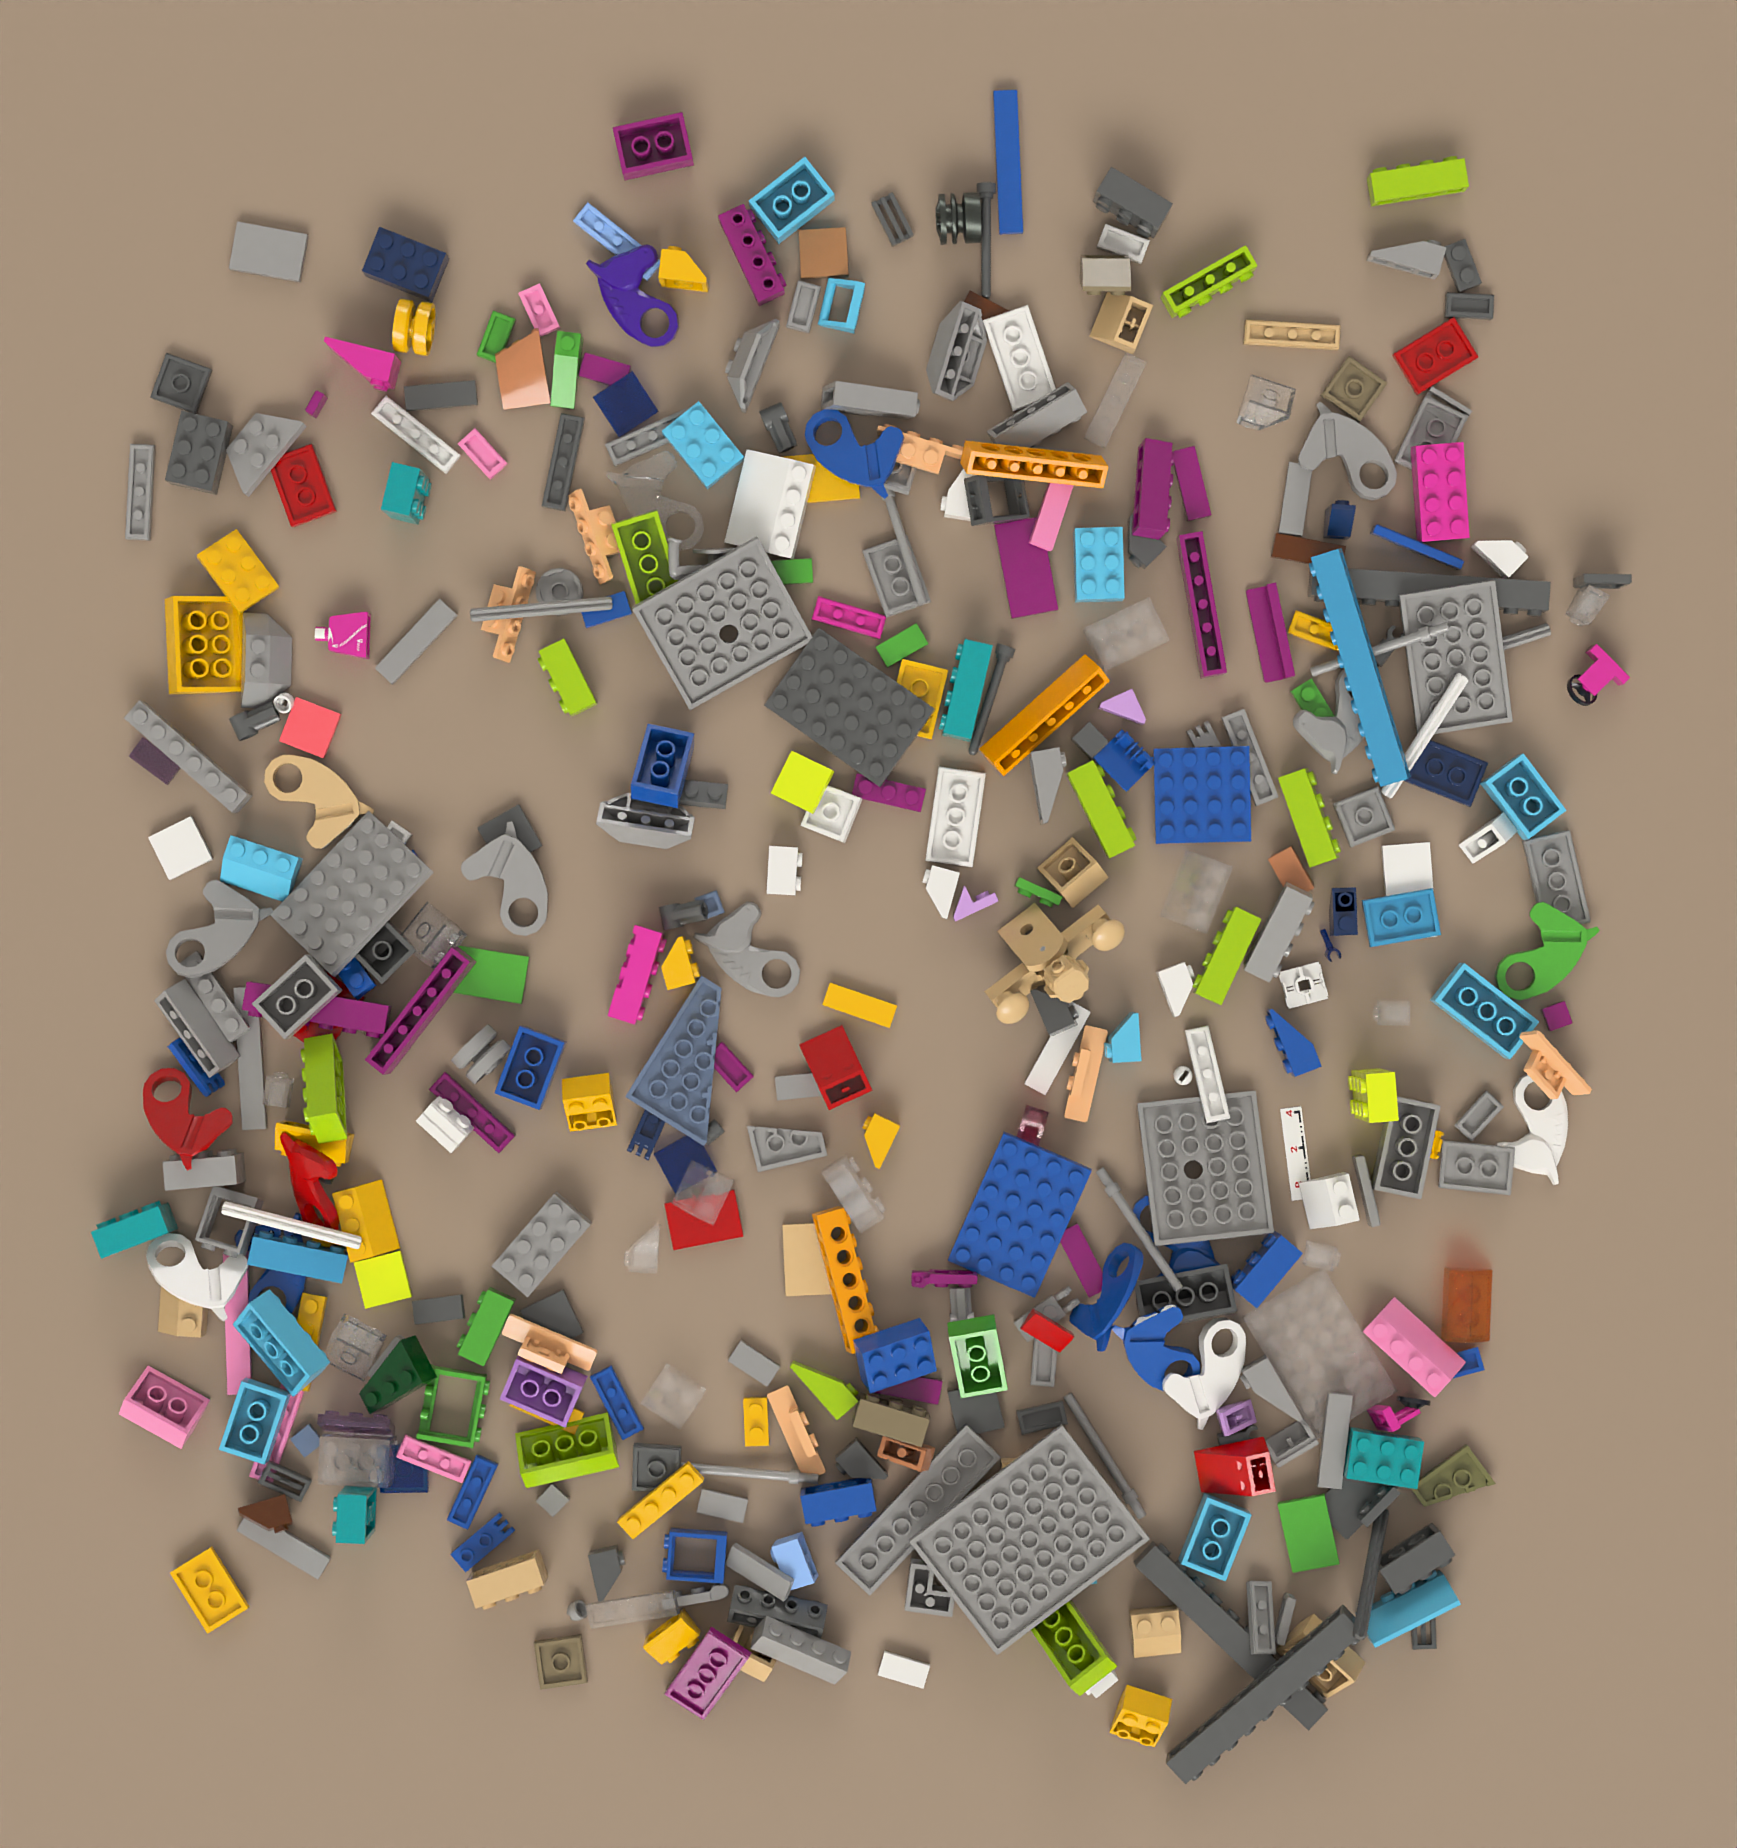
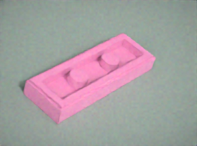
M1048 482L1029 539L1030 544L1049 552L1053 550L1074 485Z
M407 1434L404 1435L396 1457L460 1483H463L472 1462L470 1459Z

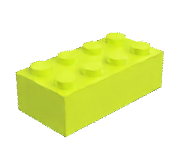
M1380 1068L1351 1070V1076H1348L1349 1090H1353V1100H1350L1351 1114H1354L1355 1118L1368 1123L1399 1121L1395 1072Z

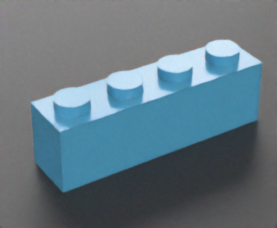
M259 1231V1234L254 1233L247 1265L342 1284L348 1259V1252L344 1251V1247L331 1245L330 1248L322 1247L320 1242L307 1240V1243L297 1242V1238L292 1236H283V1239L273 1237V1233L267 1231Z

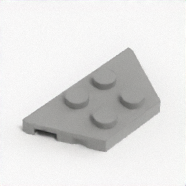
M256 413L232 441L226 452L242 492L249 497L299 437L307 427L304 423L297 420Z

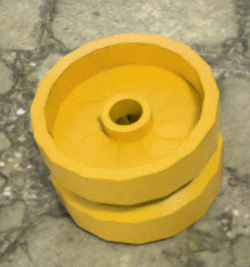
M400 299L398 301L392 333V345L395 352L407 353L412 346L416 355L428 356L430 354L436 320L434 303L421 302L416 310L413 300Z

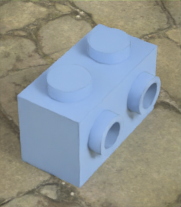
M803 1532L777 1539L771 1547V1557L774 1563L778 1564L782 1572L795 1579L791 1590L815 1583L819 1575Z

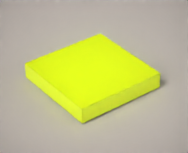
M791 751L771 794L814 814L834 771Z
M401 1250L354 1262L365 1309L412 1297Z

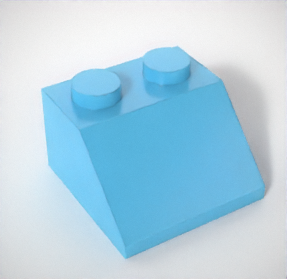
M1130 1012L1108 1036V1043H1104V1056L1109 1058L1110 1062L1142 1061L1139 1013Z

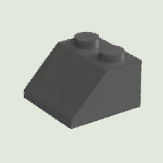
M388 920L356 954L355 958L383 984L416 952V949L405 935Z

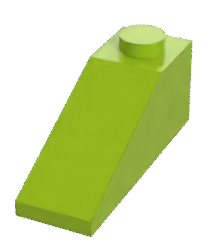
M796 1361L790 1363V1368L836 1420L840 1419L859 1402V1398L856 1396L859 1392L850 1382L846 1384L841 1379Z

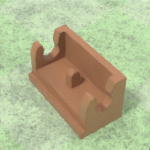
M1292 845L1268 858L1283 887L1288 882L1307 892L1314 889L1315 885Z

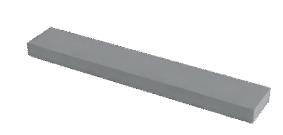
M246 987L233 988L234 1004L251 1028L237 1039V1052L240 1055L238 1058L242 1130L267 1129L261 1018L248 1016V1011L242 1010Z

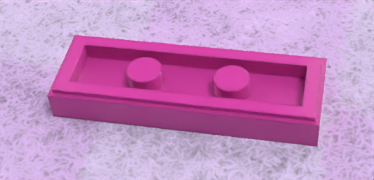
M818 596L812 620L880 639L886 616Z

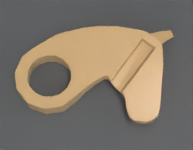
M282 755L273 759L265 770L264 783L272 796L280 801L315 804L316 819L306 836L307 841L314 848L322 849L350 827L360 814H366L368 811L372 814L374 812V809L358 801L348 784L338 774L311 758ZM286 764L296 765L302 773L300 787L291 793L281 791L275 782L277 770Z

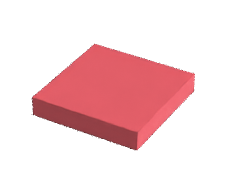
M296 697L279 741L325 759L342 714Z

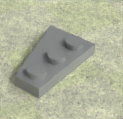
M747 1125L758 1172L827 1156L822 1132Z

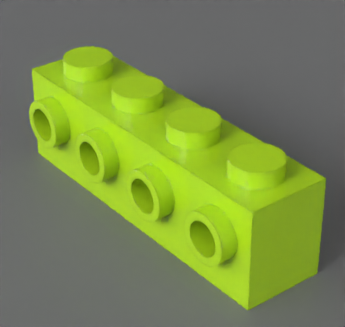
M1457 156L1446 157L1443 159V162L1434 163V160L1422 161L1418 166L1410 167L1408 163L1401 164L1392 170H1387L1386 167L1376 168L1367 177L1371 207L1465 192L1469 187L1465 158L1457 159Z
M1245 245L1164 291L1160 298L1171 318L1177 315L1179 318H1182L1192 311L1191 307L1199 303L1200 306H1203L1212 300L1211 296L1217 292H1220L1222 295L1233 288L1232 284L1238 280L1243 283L1254 276L1252 272L1255 271L1258 265Z
M1092 760L1066 773L1107 858L1110 859L1134 847L1133 841L1137 840L1132 828H1126L1123 820L1126 819V816L1121 806L1116 807L1113 798L1116 796L1110 784L1106 786L1102 779L1105 776L1102 767L1098 763L1095 764Z
M1304 768L1279 777L1278 780L1309 867L1311 868L1339 858L1338 853L1341 852V848L1337 838L1333 839L1330 830H1333V825L1330 817H1325L1322 808L1325 807V803L1321 793L1317 794L1314 785H1317L1314 772H1309L1308 768Z
M1233 907L1232 910L1228 909L1222 920L1225 923L1222 932L1217 931L1212 941L1215 947L1212 953L1208 952L1202 962L1205 968L1202 974H1197L1193 981L1194 994L1218 1005H1222L1261 922V918L1238 907Z

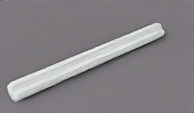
M1456 674L1404 755L1409 771L1468 683V678L1462 674ZM1403 781L1383 786L1381 789L1382 794L1393 798Z
M227 1201L222 1206V1214L354 1249H359L362 1243V1237Z

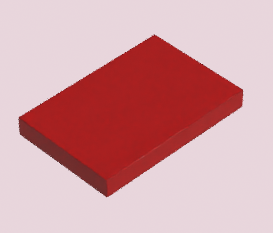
M1455 317L1392 355L1416 395H1419L1479 357Z
M312 444L285 453L271 469L292 528L337 512Z
M735 1189L664 1203L673 1250L744 1237Z

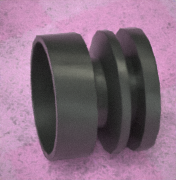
M950 193V204H946L945 194H938L935 215L936 232L938 233L940 244L947 245L948 233H951L952 244L957 243L958 233H963L966 244L981 243L980 193H963L962 204H957L954 193Z

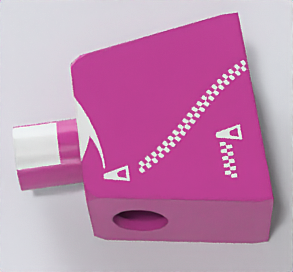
M359 612L330 616L329 627L315 628V640L328 641V650L331 652L369 659L371 614Z

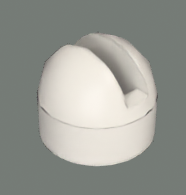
M284 692L274 699L273 704L278 712L287 713L293 708L295 700L292 695ZM285 700L288 701L286 706L283 705Z
M1179 1066L1174 1070L1173 1078L1176 1083L1187 1085L1191 1082L1193 1073L1190 1068ZM1185 1070L1188 1071V1074L1181 1082L1179 1078L1182 1076Z

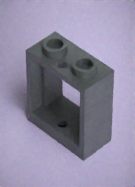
M975 475L964 479L971 526L1005 523L1030 518L1024 480ZM1004 481L1009 515L993 516L987 482Z

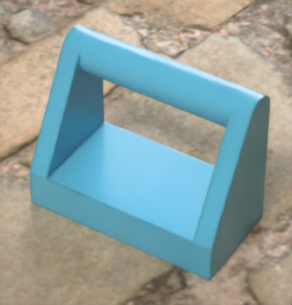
M828 278L818 325L855 334L865 283ZM836 286L854 290L846 323L828 320Z

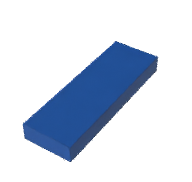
M612 1365L591 1375L590 1378L621 1439L624 1440L642 1431L644 1427Z
M479 1454L476 1455L447 1521L467 1530L469 1529L498 1467V1463Z

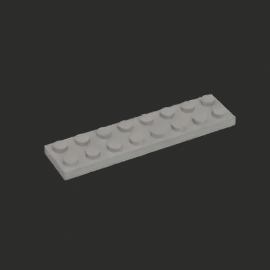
M965 1424L932 1459L929 1470L920 1472L844 1551L835 1563L870 1596L914 1550L909 1540L956 1505L996 1464L1001 1456Z

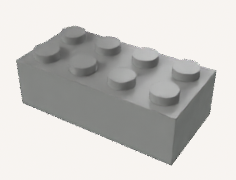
M1397 1096L1399 1121L1383 1122L1371 1185L1374 1190L1421 1199L1441 1106Z
M555 1192L494 1262L492 1267L528 1297L593 1222L558 1192Z

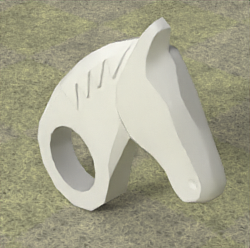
M1526 1074L1519 1078L1513 1088V1101L1526 1122L1529 1133L1518 1141L1498 1142L1496 1145L1515 1147L1514 1168L1547 1175L1552 1184L1556 1185L1559 1184L1556 1166L1563 1153L1568 1131L1567 1103L1561 1091L1558 1099H1550L1544 1108L1538 1110L1531 1109L1524 1101V1091L1533 1080Z
M173 1233L157 1237L148 1246L146 1254L147 1263L157 1283L169 1293L190 1304L212 1309L222 1321L228 1318L224 1306L234 1296L249 1266L247 1265L248 1260L244 1255L238 1254L237 1258L229 1256L217 1268L204 1270L198 1262L191 1241L181 1234ZM167 1247H178L185 1252L182 1262L172 1267L161 1265L156 1259L159 1252Z

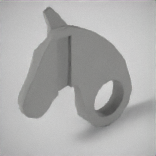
M1321 402L1316 404L1320 416L1312 426L1299 453L1298 462L1301 468L1313 471L1323 460L1341 456L1352 491L1360 498L1372 501L1385 497L1395 486L1397 477L1395 465L1386 447L1371 431L1355 420L1338 413H1332ZM1374 463L1383 469L1385 473L1383 487L1369 489L1364 486L1359 476L1360 469L1364 464Z
M1345 669L1340 671L1335 680L1336 707L1334 717H1319L1310 711L1301 710L1293 718L1294 728L1317 753L1331 763V773L1333 774L1338 773L1342 759L1364 739L1360 735L1358 723H1361L1358 713L1354 714L1351 700L1354 699L1349 695L1345 686L1344 678L1347 677Z
M507 822L505 834L490 841L462 863L461 871L466 879L470 881L483 876L503 879L504 892L500 909L503 925L513 934L527 936L538 932L546 922L548 890L541 869L533 855L517 839L513 822ZM518 898H528L538 908V917L530 925H519L510 917V905Z
M218 880L208 882L203 889V894L213 906L215 924L177 933L170 939L166 949L168 964L178 975L188 978L199 977L219 969L241 951L251 938L259 921L267 918L273 912L272 908L259 909L249 899ZM194 940L203 944L205 955L198 965L186 967L178 962L177 951L183 943Z
M754 902L742 904L718 922L707 934L695 932L693 937L708 946L718 965L726 974L752 992L770 997H782L791 993L799 983L800 969L795 958L787 952L751 946L753 926L762 915L760 908ZM781 959L790 966L791 979L786 986L772 988L764 982L762 970L770 960Z

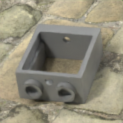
M213 1186L195 1240L202 1243L201 1248L215 1251L217 1247L224 1249L223 1254L237 1258L238 1254L246 1256L256 1226L255 1222L246 1221L238 1247L210 1239L209 1237L222 1199L257 1210H261L264 1201L256 1197Z

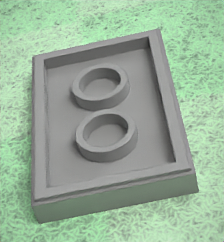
M237 222L229 269L301 282L309 236L304 233Z
M1424 396L1393 462L1412 470L1410 447L1455 443L1468 416ZM1426 405L1457 423V429L1424 410Z
M906 535L927 603H930L928 591ZM897 538L862 550L886 618L919 607Z
M1443 1140L1438 1188L1511 1195L1515 1147Z

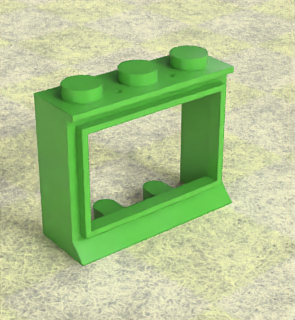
M431 1364L437 1378L426 1385L419 1431L416 1438L473 1448L475 1442H479L482 1428H478L479 1418L484 1419L486 1405L482 1404L483 1395H488L490 1381H486L487 1374ZM440 1375L477 1381L467 1437L430 1431Z

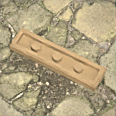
M1245 320L1243 345L1339 350L1340 325Z

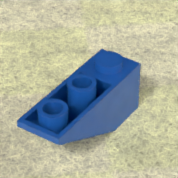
M1267 1009L1268 1015L1265 1016V1020L1269 1029H1274L1276 1038H1273L1277 1050L1282 1051L1285 1060H1282L1286 1073H1291L1292 1076L1296 1077L1322 1067L1314 1045L1273 1009Z

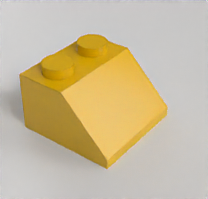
M668 246L667 249L661 250L658 276L661 287L708 292L707 278L686 251H682V248L676 246Z
M683 1608L647 1635L643 1648L661 1665L666 1661L671 1663L680 1656V1650L684 1647L689 1649L699 1641L698 1637L701 1630Z

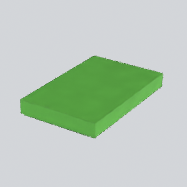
M458 945L459 948L477 962L453 993L522 1004L530 957Z
M1325 1494L1278 1502L1292 1572L1340 1564Z

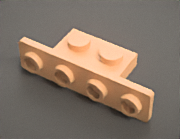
M890 424L878 425L877 435L881 436L887 427L895 426ZM907 431L903 433L904 441L896 462L939 474L944 455L961 460L963 447L959 445L949 447L943 445V441L939 439L929 438V440L920 438V434Z
M577 489L568 495L569 507L574 512L577 529L583 537L585 551L593 565L594 576L601 585L613 578L606 557L620 553L611 523L616 521L610 505L589 510L582 489Z
M519 566L512 588L493 585L487 607L528 604L536 572ZM523 617L483 621L482 631L499 635L493 658L510 663L517 637L521 630Z
M1088 1025L1084 1026L1079 1052L1074 1053L1072 1066L1075 1067L1073 1076L1069 1075L1066 1089L1070 1091L1064 1113L1065 1118L1081 1122L1088 1121L1104 1051V1043L1108 1034L1106 1029Z
M1540 1031L1521 1032L1519 1037L1532 1050L1523 1070L1550 1099H1558L1564 1086L1572 1095L1591 1093V1087Z
M514 1314L509 1315L502 1331V1335L523 1343L518 1356L561 1374L567 1362L589 1371L597 1354V1350Z
M786 1385L768 1393L769 1402L800 1472L824 1474L826 1469L816 1449L819 1446L814 1433H809L807 1425H809L808 1418L804 1411L800 1412L790 1387Z

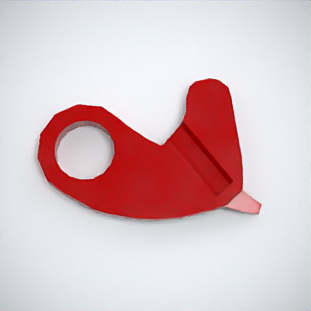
M162 1068L152 1073L144 1083L143 1109L155 1134L165 1145L180 1155L183 1165L188 1171L192 1169V1157L208 1149L216 1138L233 1124V1116L229 1110L223 1107L204 1116L190 1115L189 1109L192 1097L190 1081L182 1071L175 1068ZM175 1081L182 1086L180 1094L174 1100L161 1102L154 1097L156 1088L163 1082Z
M283 1132L280 1135V1140L289 1160L291 1185L302 1220L307 1223L337 1230L340 1222L337 1210L319 1182L321 1177L333 1179L337 1176L336 1164L330 1157L298 1139L293 1141L286 1132ZM313 1205L321 1212L324 1222L315 1213Z

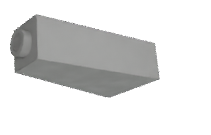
M834 381L822 389L821 411L832 409L847 414L911 419L919 412L920 400L917 399V392Z

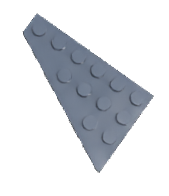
M701 975L625 1097L705 1146L708 1133L722 988Z

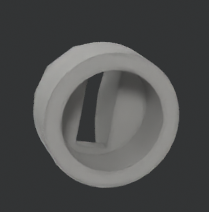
M577 1600L568 1606L567 1615H570L571 1620L579 1621L587 1617L588 1609L583 1601Z

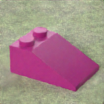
M324 337V342L369 381L371 385H374V389L387 392L388 388L395 390L401 361L394 353Z

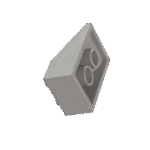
M1059 747L1034 751L1028 755L1040 825L1048 823L1063 774V767L1067 766L1065 752H1060Z

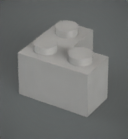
M911 1558L904 1603L905 1611L952 1617L954 1608L952 1596L944 1586L932 1585L934 1573L923 1559Z

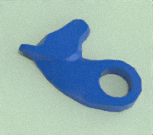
M824 409L813 414L806 424L805 438L817 461L840 479L852 484L871 487L881 497L886 499L888 494L884 483L892 473L904 441L902 431L896 427H887L874 443L860 446L849 420L838 410ZM827 421L839 423L842 427V435L836 443L824 446L817 442L816 432L819 426Z
M1148 1195L1135 1202L1132 1208L1139 1221L1141 1211L1145 1206L1149 1205ZM1146 1230V1232L1154 1242L1153 1232ZM1209 1240L1163 1245L1173 1251L1169 1266L1174 1274L1220 1265L1215 1260ZM1161 1272L1157 1277L1164 1276V1274Z

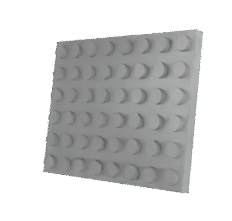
M1061 1424L913 1536L909 1542L992 1650L998 1655L1149 1541L1150 1538Z

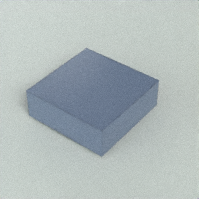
M717 890L694 898L695 901L704 900L708 907V918L725 913Z
M310 1423L290 1438L304 1458L324 1443V1440Z

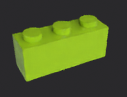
M565 639L539 650L541 657L537 658L543 671L548 670L551 676L548 682L554 692H559L562 698L559 704L565 714L569 712L573 717L597 705Z

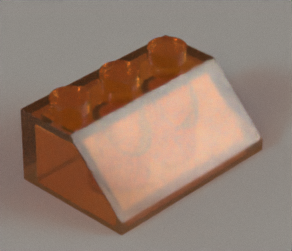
M1444 1267L1441 1339L1446 1342L1460 1343L1490 1340L1492 1269Z

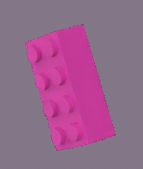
M1464 442L1410 447L1416 540L1427 542L1470 538Z

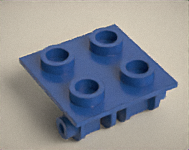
M1121 730L1093 759L1127 792L1155 762L1153 761V756L1151 757L1146 751L1142 750L1143 746L1140 748L1137 745L1138 741L1134 742L1128 731L1125 733Z

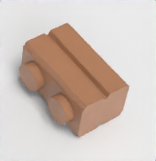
M883 1436L877 1456L923 1472L928 1471L930 1468L935 1447L924 1443L922 1447Z

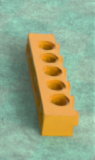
M966 440L960 461L966 474L1104 488L1108 465L1101 455Z
M837 1206L812 1213V1218L847 1352L854 1354L853 1340L878 1332L879 1330L873 1324V1306L871 1302L867 1301L866 1293H868V1286L865 1279L862 1280L860 1270H863L860 1257H856L854 1248L857 1247V1242L854 1234L850 1233L849 1224H851L849 1212L845 1211L843 1207ZM835 1227L840 1229V1236L837 1239H833L831 1236V1232ZM845 1250V1260L838 1262L837 1254L839 1251ZM850 1273L852 1281L850 1284L844 1285L843 1277L845 1274ZM856 1296L858 1303L854 1308H850L849 1300L851 1297ZM862 1319L864 1323L863 1328L856 1331L854 1327L855 1322Z

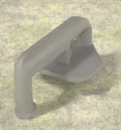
M668 538L669 574L672 579L680 580L707 565L680 566L679 545L682 541L676 538ZM735 548L693 549V553L708 554V563L723 556V553H728Z

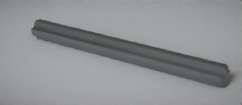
M1385 1509L1373 1522L1352 1633L1353 1638L1364 1640L1367 1637L1389 1518L1388 1509Z

